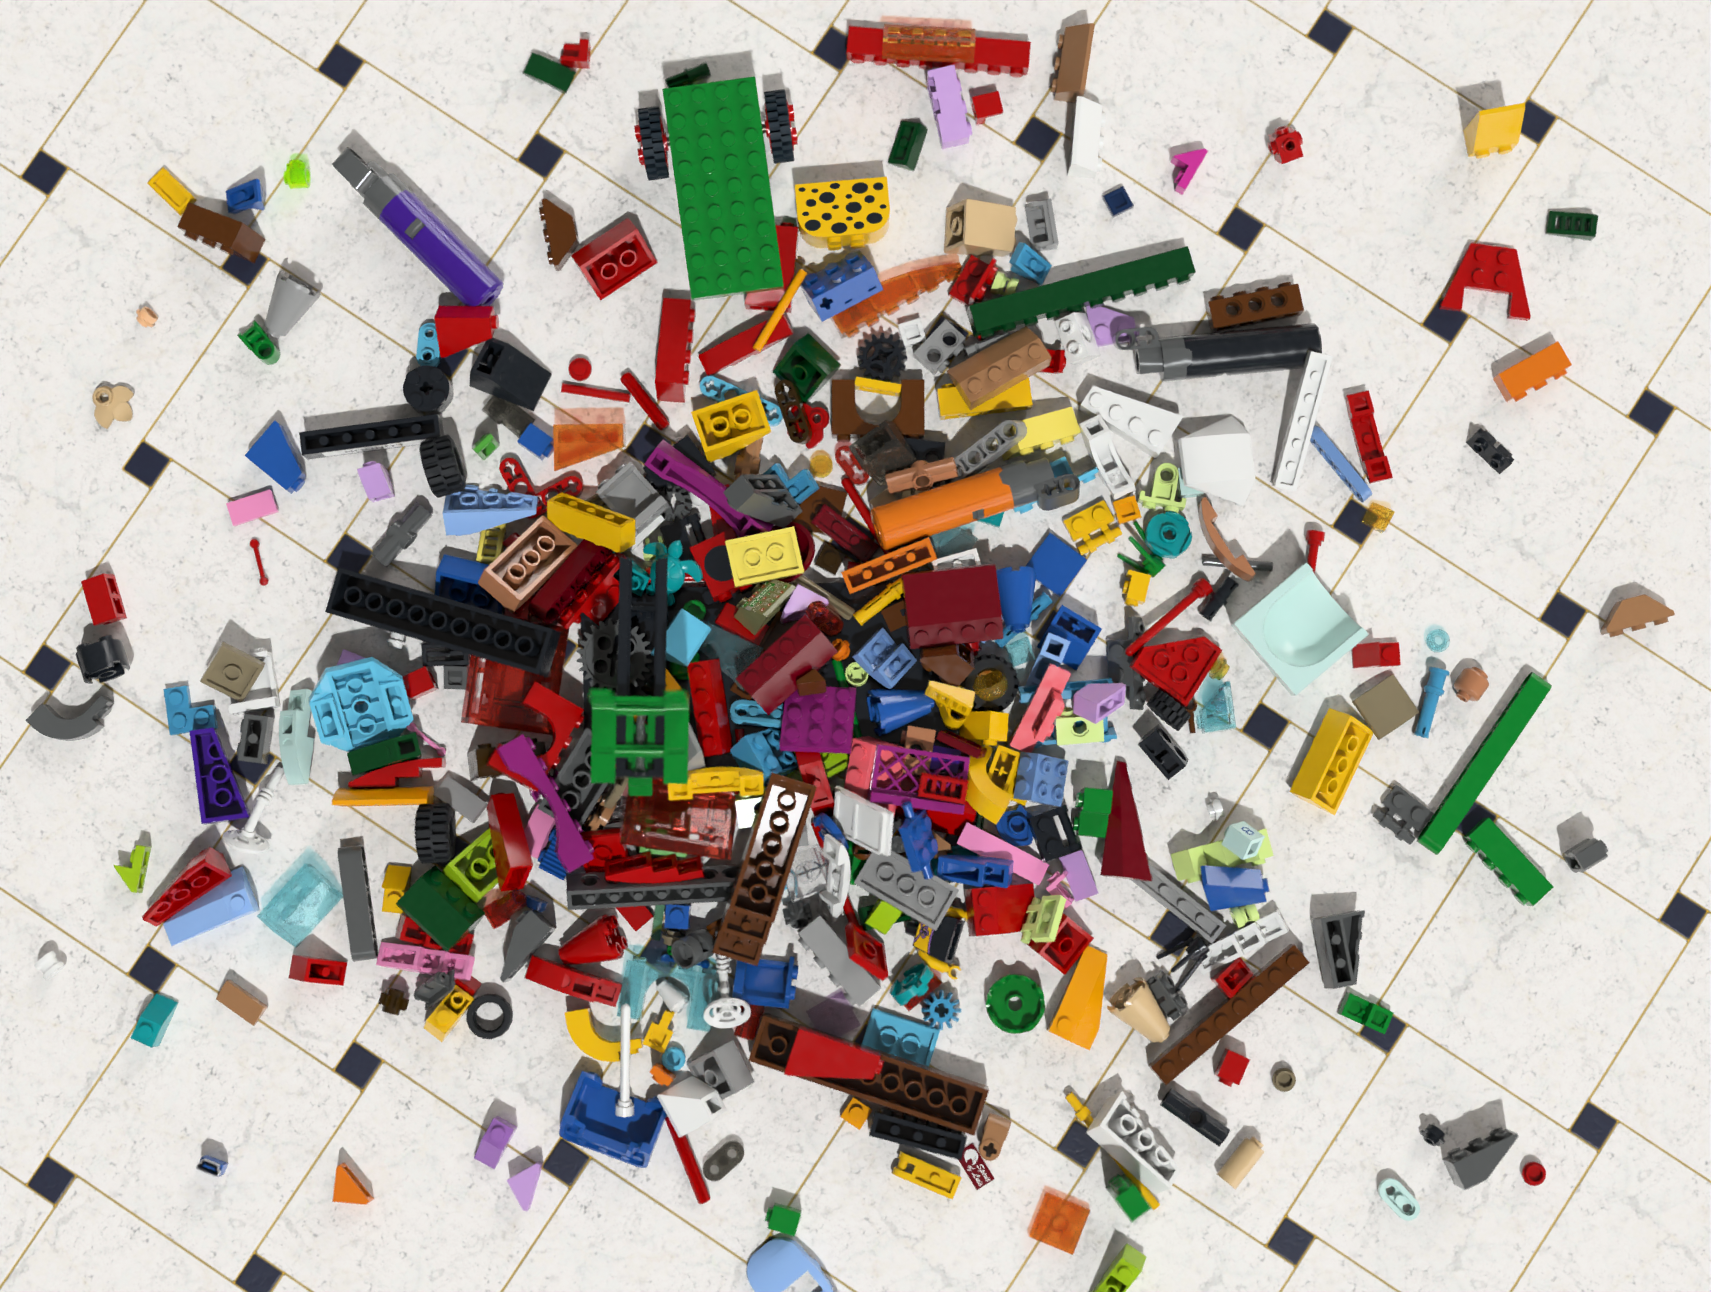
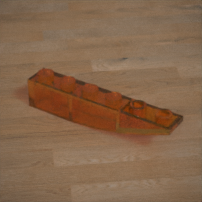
M960 263L937 265L889 278L880 282L883 288L882 291L834 315L830 319L842 339L846 336L852 338L860 332V328L866 325L868 327L875 325L880 321V317L885 314L890 316L900 310L899 306L906 302L908 305L914 303L920 298V294L926 291L927 293L935 291L943 281H953L959 277L962 266Z

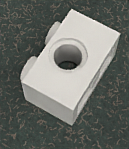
M1073 312L1054 321L1069 364H1083L1101 356L1086 313Z

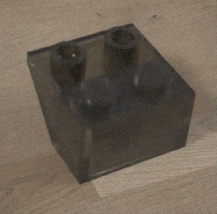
M885 420L848 446L859 465L880 487L887 483L885 474L907 469L914 462L918 461L896 424L891 421Z

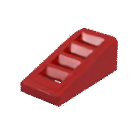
M922 772L918 796L965 804L969 779ZM928 779H932L931 792H926ZM937 781H942L940 794H936ZM947 782L951 783L950 795H945ZM956 784H961L959 797L955 796Z

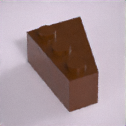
M189 202L177 226L185 232L183 236L195 242L199 239L202 241L201 243L214 249L217 247L226 254L238 256L251 263H255L266 240L243 222Z

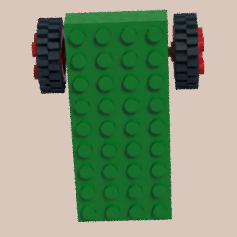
M755 76L662 89L669 137L664 132L659 106L639 108V125H634L637 142H641L642 147L637 149L639 163L645 165L649 181L669 178L667 151H669L668 146L671 148L692 301L784 289L763 133H766L767 138L769 137L774 164L794 161V145H798L796 127L791 128V122H795L793 104L788 105L785 89L764 92L765 124H761Z

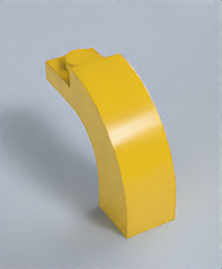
M985 745L987 749L985 757L977 759L969 755L970 762L967 775L969 786L966 800L981 816L997 824L1013 795L996 786L988 777L986 764L994 748Z
M590 1008L564 1012L568 1032L579 1049L590 1057L601 1061H620L621 1041L606 1040L596 1032ZM642 1037L630 1039V1055L639 1053L638 1049L644 1047Z

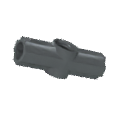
M418 502L413 504L401 520L398 519L391 525L386 533L387 536L371 555L385 567H388L402 550L407 549L414 542L418 531L432 517V514Z

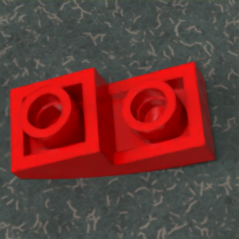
M725 603L715 623L730 634H737L752 646H759L769 626L765 625L754 636L734 617L739 609L730 603Z

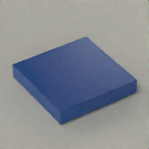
M1049 533L1025 567L1035 569L1036 581L1060 598L1087 559Z

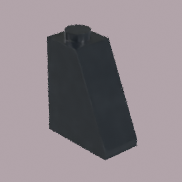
M688 435L673 445L675 449L712 477L716 476L714 469ZM647 466L643 467L646 473L643 477L652 486L655 485L658 490L673 485L678 486L661 478Z

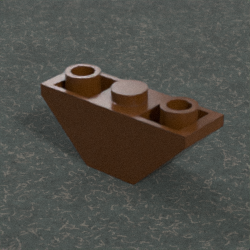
M541 199L543 207H539L541 221L545 220L547 229H543L545 243H550L551 251H547L549 264H554L556 271H560L579 245L576 224L573 216L549 200Z

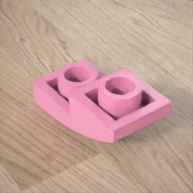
M537 804L524 830L530 855L537 859L549 842L548 836L555 825L554 818L538 809L539 804Z

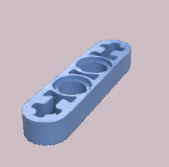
M1314 426L1310 442L1355 497L1361 502L1366 501L1372 496V491L1326 434L1318 426Z

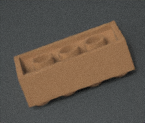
M1025 326L946 372L969 410H972L1050 366L1051 356L1040 338Z

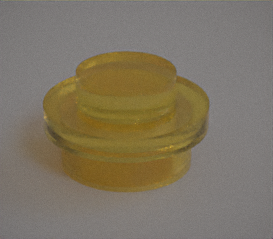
M817 455L811 460L810 471L815 477L825 478L831 474L833 464L829 457Z
M1224 658L1215 661L1210 669V678L1221 680L1227 674L1230 666Z

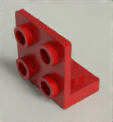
M971 255L948 296L967 307L982 302L987 289L985 286L987 284L991 286L997 275V260L992 258L990 264H987Z

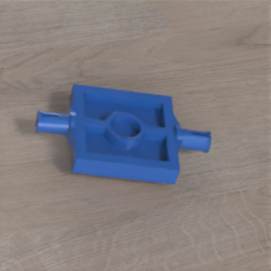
M911 801L904 802L902 807L905 820L899 831L911 871L919 872L922 870L923 878L925 880L931 879L933 874L930 861L938 853V843L933 837L931 820L927 817L925 809L914 812Z

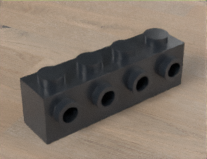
M882 1107L880 1111L875 1110L869 1131V1136L958 1160L962 1159L967 1135L961 1131L949 1128V1130L940 1128V1124L926 1120V1124L918 1122L916 1116L903 1114V1117L894 1115L893 1110Z

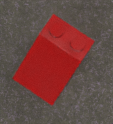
M1033 883L1009 885L1008 888L986 887L965 889L969 936L1021 932L1022 925L1027 920V908L1031 905L1032 899L1035 898Z

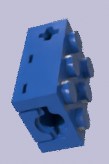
M860 250L847 254L844 259L836 263L833 262L826 265L823 270L817 273L807 275L800 285L809 305L822 322L883 290L874 267Z

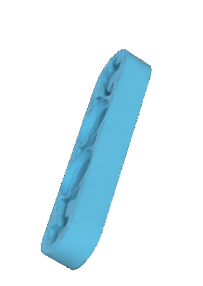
M714 376L704 377L699 385L700 391L705 397L718 403L725 401V393L730 390L735 391L738 396L749 393ZM712 381L714 382V387L719 390L721 385L725 386L721 391L720 398L716 397L718 392L715 390L706 392L705 383L710 384ZM760 398L762 405H766L765 411L772 413L773 410H776V414L779 416L778 419L773 418L770 421L769 416L766 414L769 426L779 425L783 419L780 407Z

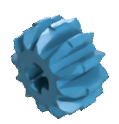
M943 990L939 991L940 998H937L935 993L931 992L930 995L934 1000L931 1002L925 998L923 1001L930 1006L929 1008H921L922 1012H930V1014L923 1017L924 1021L933 1018L929 1025L931 1028L935 1026L936 1022H939V1030H943V1022H946L948 1028H952L949 1019L951 1018L956 1022L959 1021V1018L953 1015V1012L961 1013V1008H953L954 1005L959 1003V1000L955 999L949 1002L953 996L951 992L948 993L946 999L944 998ZM942 1003L944 1008H948L947 1013L944 1012V1016L940 1017L939 1013L934 1010L935 1007L939 1008L938 1004Z

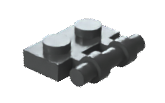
M1395 785L1381 803L1388 809L1387 812L1384 814L1377 809L1372 816L1379 821L1378 824L1383 828L1387 827L1396 834L1395 837L1400 841L1404 840L1411 845L1415 837L1409 833V830L1413 828L1420 832L1434 813L1398 785ZM1394 815L1405 822L1402 827L1392 820Z

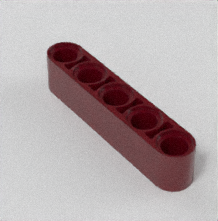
M583 539L531 600L528 606L529 613L546 624L553 623L614 551Z

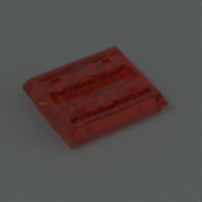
M530 622L561 632L552 662L551 675L548 678L486 660L485 667L483 668V659L471 655L461 723L553 735L548 720L543 717V723L536 722L538 713L533 710L530 711V708L521 704L533 682H537L544 687L545 682L549 683L548 689L560 695L570 627L566 630L563 626ZM484 673L478 713H475V698L478 696L480 674ZM483 694L488 698V703L482 704Z
M652 778V796H629L627 792L620 844L731 861L737 816L735 795H738L739 791L692 794L693 799L669 800L668 784H663L664 779ZM645 820H654V824L645 823ZM634 825H639L640 830H634ZM646 827H651V831L647 832ZM704 828L713 829L712 833L704 832ZM657 829L666 830V835L656 833ZM690 834L699 835L696 840L689 839ZM705 836H709V841H704ZM716 838L723 839L722 843L715 842Z

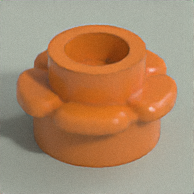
M836 639L831 643L838 651L832 657L835 661L844 660L849 656L850 644L847 640Z

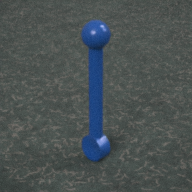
M663 954L661 957L663 963L675 962L669 954ZM704 960L697 965L707 969L710 963L708 960Z

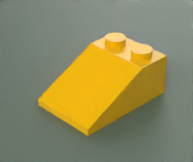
M1525 103L1478 111L1463 130L1468 157L1476 156L1477 159L1488 157L1490 153L1498 152L1499 155L1512 152V149L1519 143Z
M757 390L691 412L708 463L730 456L771 432Z

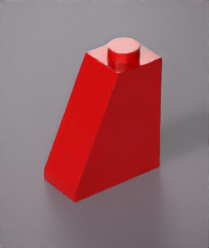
M439 306L434 319L440 357L450 356L491 339L495 329L499 327V317L495 315L494 306Z

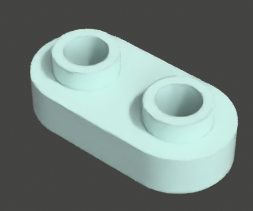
M1386 1178L1380 1182L1378 1194L1397 1216L1403 1220L1410 1221L1419 1215L1420 1205L1418 1201L1400 1182L1392 1178ZM1388 1186L1393 1187V1192L1391 1194L1386 1193V1188ZM1408 1203L1410 1205V1209L1407 1212H1404L1402 1207L1404 1204Z

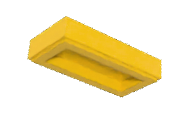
M164 167L147 182L180 216L183 215L188 202L194 204L197 201Z
M856 377L855 379L856 390L895 397L900 396L902 384Z

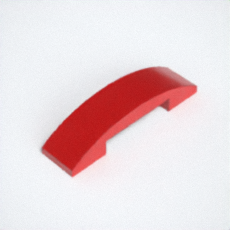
M1369 390L1346 395L1354 441L1369 484L1392 479L1393 476L1388 458L1384 455L1373 416L1375 411Z

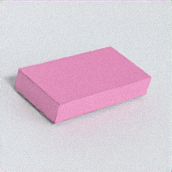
M271 489L226 503L233 526L279 512Z

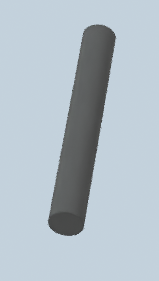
M1203 556V566L1225 567L1217 557ZM1247 560L1253 570H1273V562Z

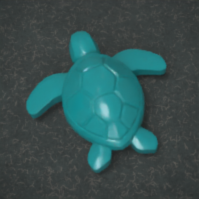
M680 540L672 542L668 547V552L665 545L660 542L649 543L643 549L645 554L656 556L650 569L651 585L646 588V594L655 595L656 561H658V558L668 559V606H672L675 603L673 593L678 591L683 585L685 573L692 576L696 582H700L703 578L702 570L697 562L694 560L680 561L679 557L683 551Z

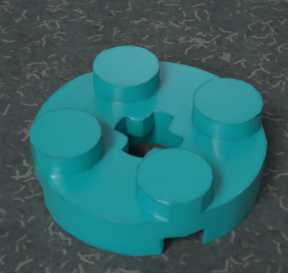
M1165 512L1157 514L1146 527L1145 544L1156 555L1175 559L1189 547L1192 541V531L1190 532L1188 521L1178 513ZM1171 530V535L1174 539L1167 540L1163 532Z
M923 963L914 965L903 973L905 978L901 982L897 979L892 985L890 994L900 1006L908 1003L915 995L920 997L928 991L929 987L927 984L933 978L934 973L927 965Z

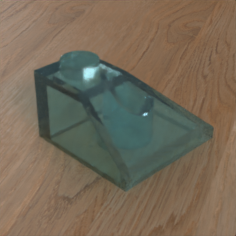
M1230 681L1220 684L1199 710V715H1196L1197 728L1201 729L1202 734L1230 731L1236 728Z

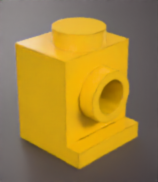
M1128 570L1125 577H1128L1129 581H1124L1122 593L1125 594L1124 604L1138 607V604L1145 602L1151 575Z

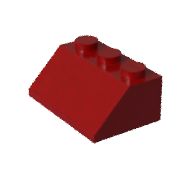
M626 218L571 255L600 300L658 263L638 229L629 218Z

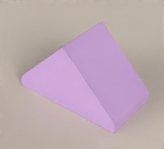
M798 584L783 610L780 618L781 624L800 620L804 615L812 617L825 614L829 604L828 599Z
M538 1161L507 1180L524 1211H528L531 1208L543 1162Z

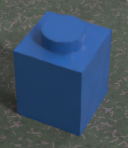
M532 423L529 424L517 441L520 446L542 461L545 457L549 458L556 448L554 446L555 440Z
M666 905L664 928L690 929L691 906Z

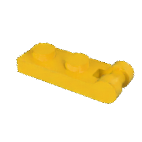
M900 1151L897 1167L894 1166L892 1170L893 1175L953 1200L961 1181V1176ZM908 1163L915 1165L912 1173L905 1171Z

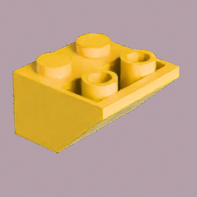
M998 745L987 775L996 786L1013 795L1010 801L1025 806L1027 801L1013 798L1020 752Z

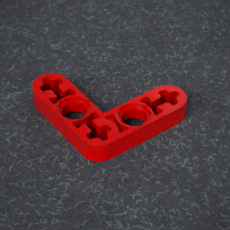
M506 458L500 463V473L511 492H515V486L518 483H525L528 487L525 494L538 496V498L541 497L546 507L547 494L549 492L561 493L558 488L562 486L564 491L569 488L568 483L571 481L574 484H579L576 487L577 491L573 493L569 490L565 494L577 498L583 492L584 486L581 480L576 476H569L536 494L517 460ZM509 463L512 466L516 465L514 472L517 477L522 474L521 478L515 479L511 484L509 480H513L512 475L509 472L505 473L506 465ZM539 506L535 515L526 518L530 520L538 519L542 515L547 514V508L543 510V507Z

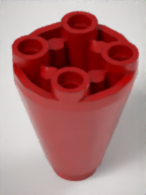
M605 914L598 917L564 942L563 946L558 949L561 961L565 965L613 961L622 958L624 950L628 948L626 938L620 935L615 915L608 916Z

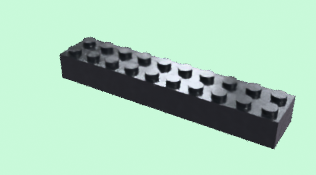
M340 567L338 568L325 610L327 613L547 678L561 632L548 627Z

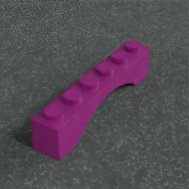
M664 439L644 463L645 466L661 478L683 487L703 500L724 518L739 537L770 532L774 524L740 513L731 508L727 502V497L723 493L727 487Z
M522 734L496 750L507 770L529 780L541 791L548 801L556 824L555 854L566 873H570L594 859L592 856L594 849L588 840L584 841L581 837L580 832H582V828L576 819L572 821L568 812L571 809L564 798L560 800L556 793L559 788L554 779H548L544 772L547 770L541 757L537 759L532 751L536 749L529 736L525 738Z

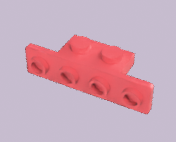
M1049 664L1010 741L1011 747L1023 752L1032 753L1037 741L1043 743L1046 736L1050 737L1054 729L1053 722L1056 716L1062 714L1065 707L1061 693L1071 676L1069 671Z

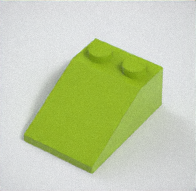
M490 828L447 864L442 871L474 903H478L499 884Z

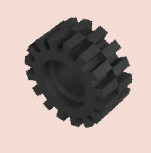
M1160 689L1147 702V706L1151 711L1177 731L1191 717L1184 707Z

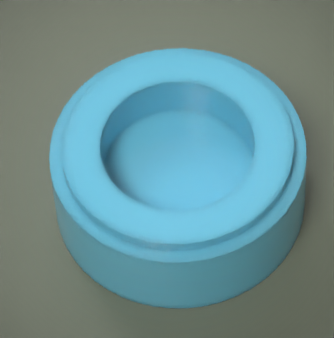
M670 1047L662 1055V1064L669 1071H677L685 1064V1054L678 1047Z

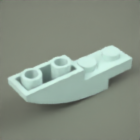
M308 689L291 690L288 710L280 711V754L289 785L308 784L314 738L307 736L311 712L309 697L313 692Z

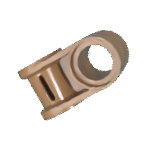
M992 1113L988 1114L979 1144V1153L982 1158L988 1161L998 1158L1012 1120ZM993 1143V1148L996 1149V1152L986 1156V1151L983 1150V1147Z

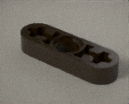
M781 380L775 386V395L789 437L795 443L806 444L812 438V430L798 388L789 380ZM784 386L791 388V390L788 391V395L790 399H795V401H789L787 395L782 394V392L785 390ZM792 406H797L799 409V414L795 418L788 416V410ZM792 423H798L799 428L805 430V433L802 434V439L796 436V434L799 433L798 427L794 424L792 425Z

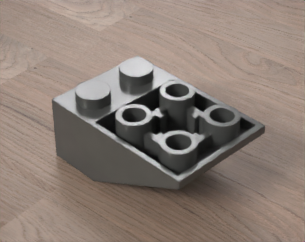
M1500 1127L1489 1132L1490 1136L1483 1140L1481 1137L1468 1142L1469 1146L1462 1150L1455 1148L1447 1152L1448 1156L1442 1160L1454 1185L1467 1190L1486 1181L1519 1137L1518 1134L1508 1129L1503 1130Z

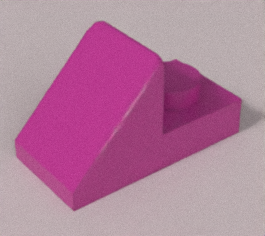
M1204 148L1172 157L1171 163L1182 169L1174 181L1177 183L1176 192L1183 195L1208 150Z

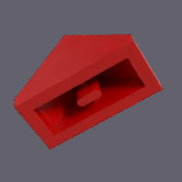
M1239 957L1214 975L1211 980L1225 997L1232 998L1254 974Z

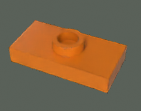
M657 1062L649 1071L653 1075L652 1078L661 1086L665 1084L668 1087L676 1078V1075L667 1070L660 1062Z

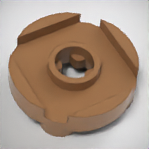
M607 792L601 795L595 805L596 808L593 814H590L585 821L583 827L586 828V832L597 831L600 824L605 827L612 816L617 803L612 809L604 807Z

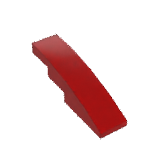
M785 314L782 315L761 352L756 351L752 347L769 319L698 355L707 376H713L752 355H757L794 334Z
M417 759L393 764L348 782V787H399V778H422V768H446V759Z
M646 852L605 862V878L609 881L666 883L704 877L701 855L678 861L676 854L653 859L651 852Z

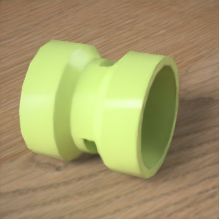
M998 271L990 293L1003 296L1013 294L1020 279L1008 278L1004 273ZM1008 281L1007 287L1004 292V287L1006 285V282Z
M857 662L851 663L846 668L845 677L850 685L859 687L868 680L869 674Z
M1255 904L1229 908L1237 928L1245 926L1249 921L1255 922L1260 920Z

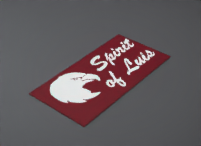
M972 1143L965 1147L962 1159L959 1162L976 1190H978L995 1178L974 1144Z

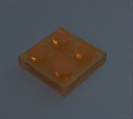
M1046 1191L1028 1236L1073 1255L1090 1209Z

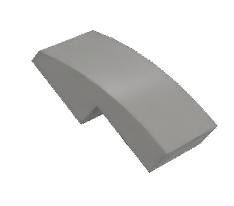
M449 776L445 778L433 794L444 803H449L451 808L472 823H475L488 805Z

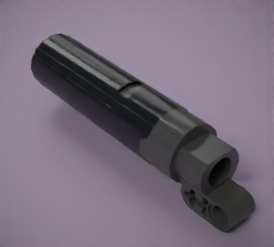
M1315 323L1225 331L1223 334L1203 333L1159 338L1158 332L1154 328L1142 327L1118 330L1112 340L1113 345L1119 350L1135 349L1137 374L1159 372L1162 382L1216 377L1224 373L1227 375L1302 369L1304 368L1308 350L1322 353L1321 334L1319 327ZM1134 331H1136V336H1144L1147 331L1148 335H1152V340H1149L1148 344L1145 340L1136 341ZM1122 333H1126L1130 338L1127 346L1119 344L1118 338Z

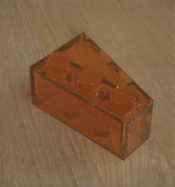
M625 424L553 425L554 471H559L626 447Z

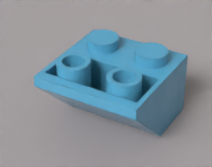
M778 728L746 735L730 749L739 768L763 772L764 786H767L771 772L786 776L799 768L792 751H780L781 732Z

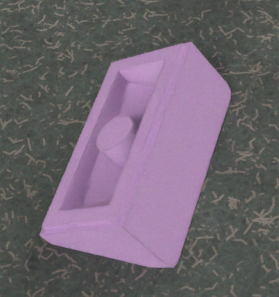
M1082 850L1059 858L1063 870L1068 872L1066 878L1075 902L1099 894Z

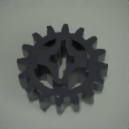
M881 333L878 339L873 334L871 342L865 339L864 344L866 347H859V351L863 355L857 356L858 361H863L859 365V369H866L864 377L871 375L872 379L876 380V378H879L880 381L888 378L889 382H893V375L899 378L901 375L899 369L905 370L906 368L902 362L907 361V356L902 355L906 352V348H899L901 344L900 339L894 342L892 334L887 339L884 333ZM882 344L889 345L892 348L888 349L886 347H883ZM873 347V349H874L873 356H870V357L867 359V354H868V352L870 351V349ZM879 354L886 357V362L882 363L881 360H878ZM898 358L896 366L891 369V362ZM873 368L880 369L883 373L876 372Z

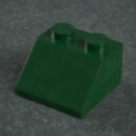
M808 333L792 345L773 373L780 380L793 382L798 388L802 402L806 404L832 378L841 364Z

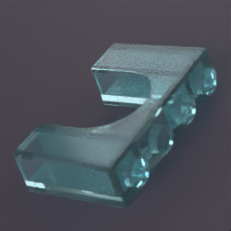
M633 956L632 960H626L617 1016L621 1017V1006L628 1004L630 1006V1018L641 1020L646 993L650 985L659 978L673 977L683 982L690 992L691 1005L687 1028L706 1032L711 1031L712 1026L704 1020L703 1012L710 1003L717 999L719 975L716 974L715 969L702 968V972L694 971L693 967L689 969H684L680 966L679 968L669 966L670 962L656 960V964L646 962L647 958ZM711 1008L709 1011L711 1016L714 1015L712 1010L713 1008Z

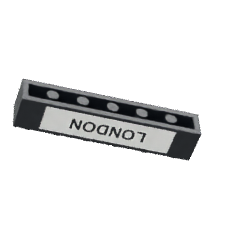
M438 414L305 431L299 432L302 456L308 460L420 445L423 441L444 436L442 418Z

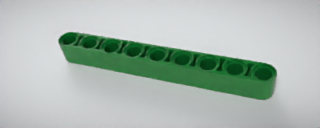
M1531 672L1525 678L1417 838L1418 843L1435 855L1441 852L1552 687L1550 683L1534 672Z

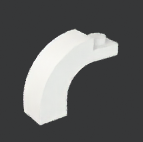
M1099 414L1080 423L1081 434L1094 467H1097L1100 479L1105 488L1109 489L1113 498H1120L1136 490L1133 481L1116 453L1110 430L1101 415Z

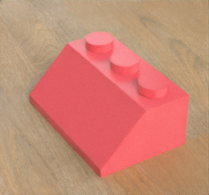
M870 736L853 738L844 788L867 799L872 778L876 744L901 746ZM881 751L880 760L885 767L896 759L891 751ZM896 752L898 756L903 754L901 752ZM905 756L903 759H901V761H902L904 764H905L906 756ZM897 762L888 771L896 780L903 774V767ZM886 772L877 777L876 787L886 788L892 783ZM894 785L892 788H890V789L898 790L895 785ZM873 802L893 812L895 816L896 805Z

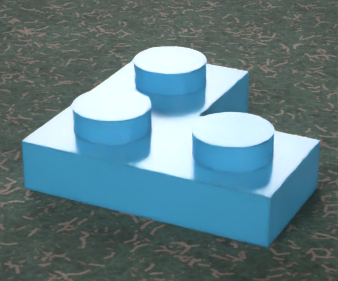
M775 463L762 474L778 475L798 505L819 489L818 484L808 469H803L792 479H789L781 464Z
M189 686L163 689L170 735L190 733L189 731L218 728L215 705L192 708Z

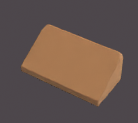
M227 980L224 983L216 1000L253 1026H255L268 1008L267 1005L232 980Z

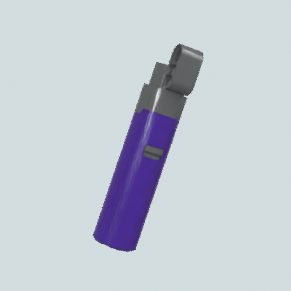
M349 147L332 163L334 168L364 198L363 204L465 306H490L496 300L503 289L504 283L395 174H387L375 161L366 163Z

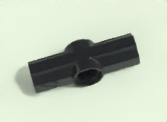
M1172 1088L1166 1093L1160 1103L1163 1108L1218 1147L1225 1141L1230 1132L1229 1128ZM1194 1111H1199L1201 1114V1119L1198 1123H1191L1189 1120L1190 1114Z

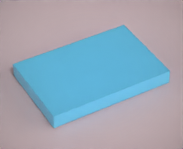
M873 1008L862 1045L929 1066L940 1030Z

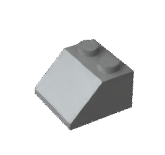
M733 1040L687 1063L691 1074L716 1089L721 1099L729 1097L755 1082Z

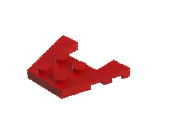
M1471 243L1447 289L1439 309L1461 311L1465 288L1510 295L1508 318L1529 321L1531 315L1517 249Z

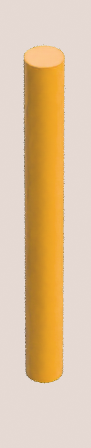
M802 269L798 270L752 347L753 349L761 352L806 277L807 272Z

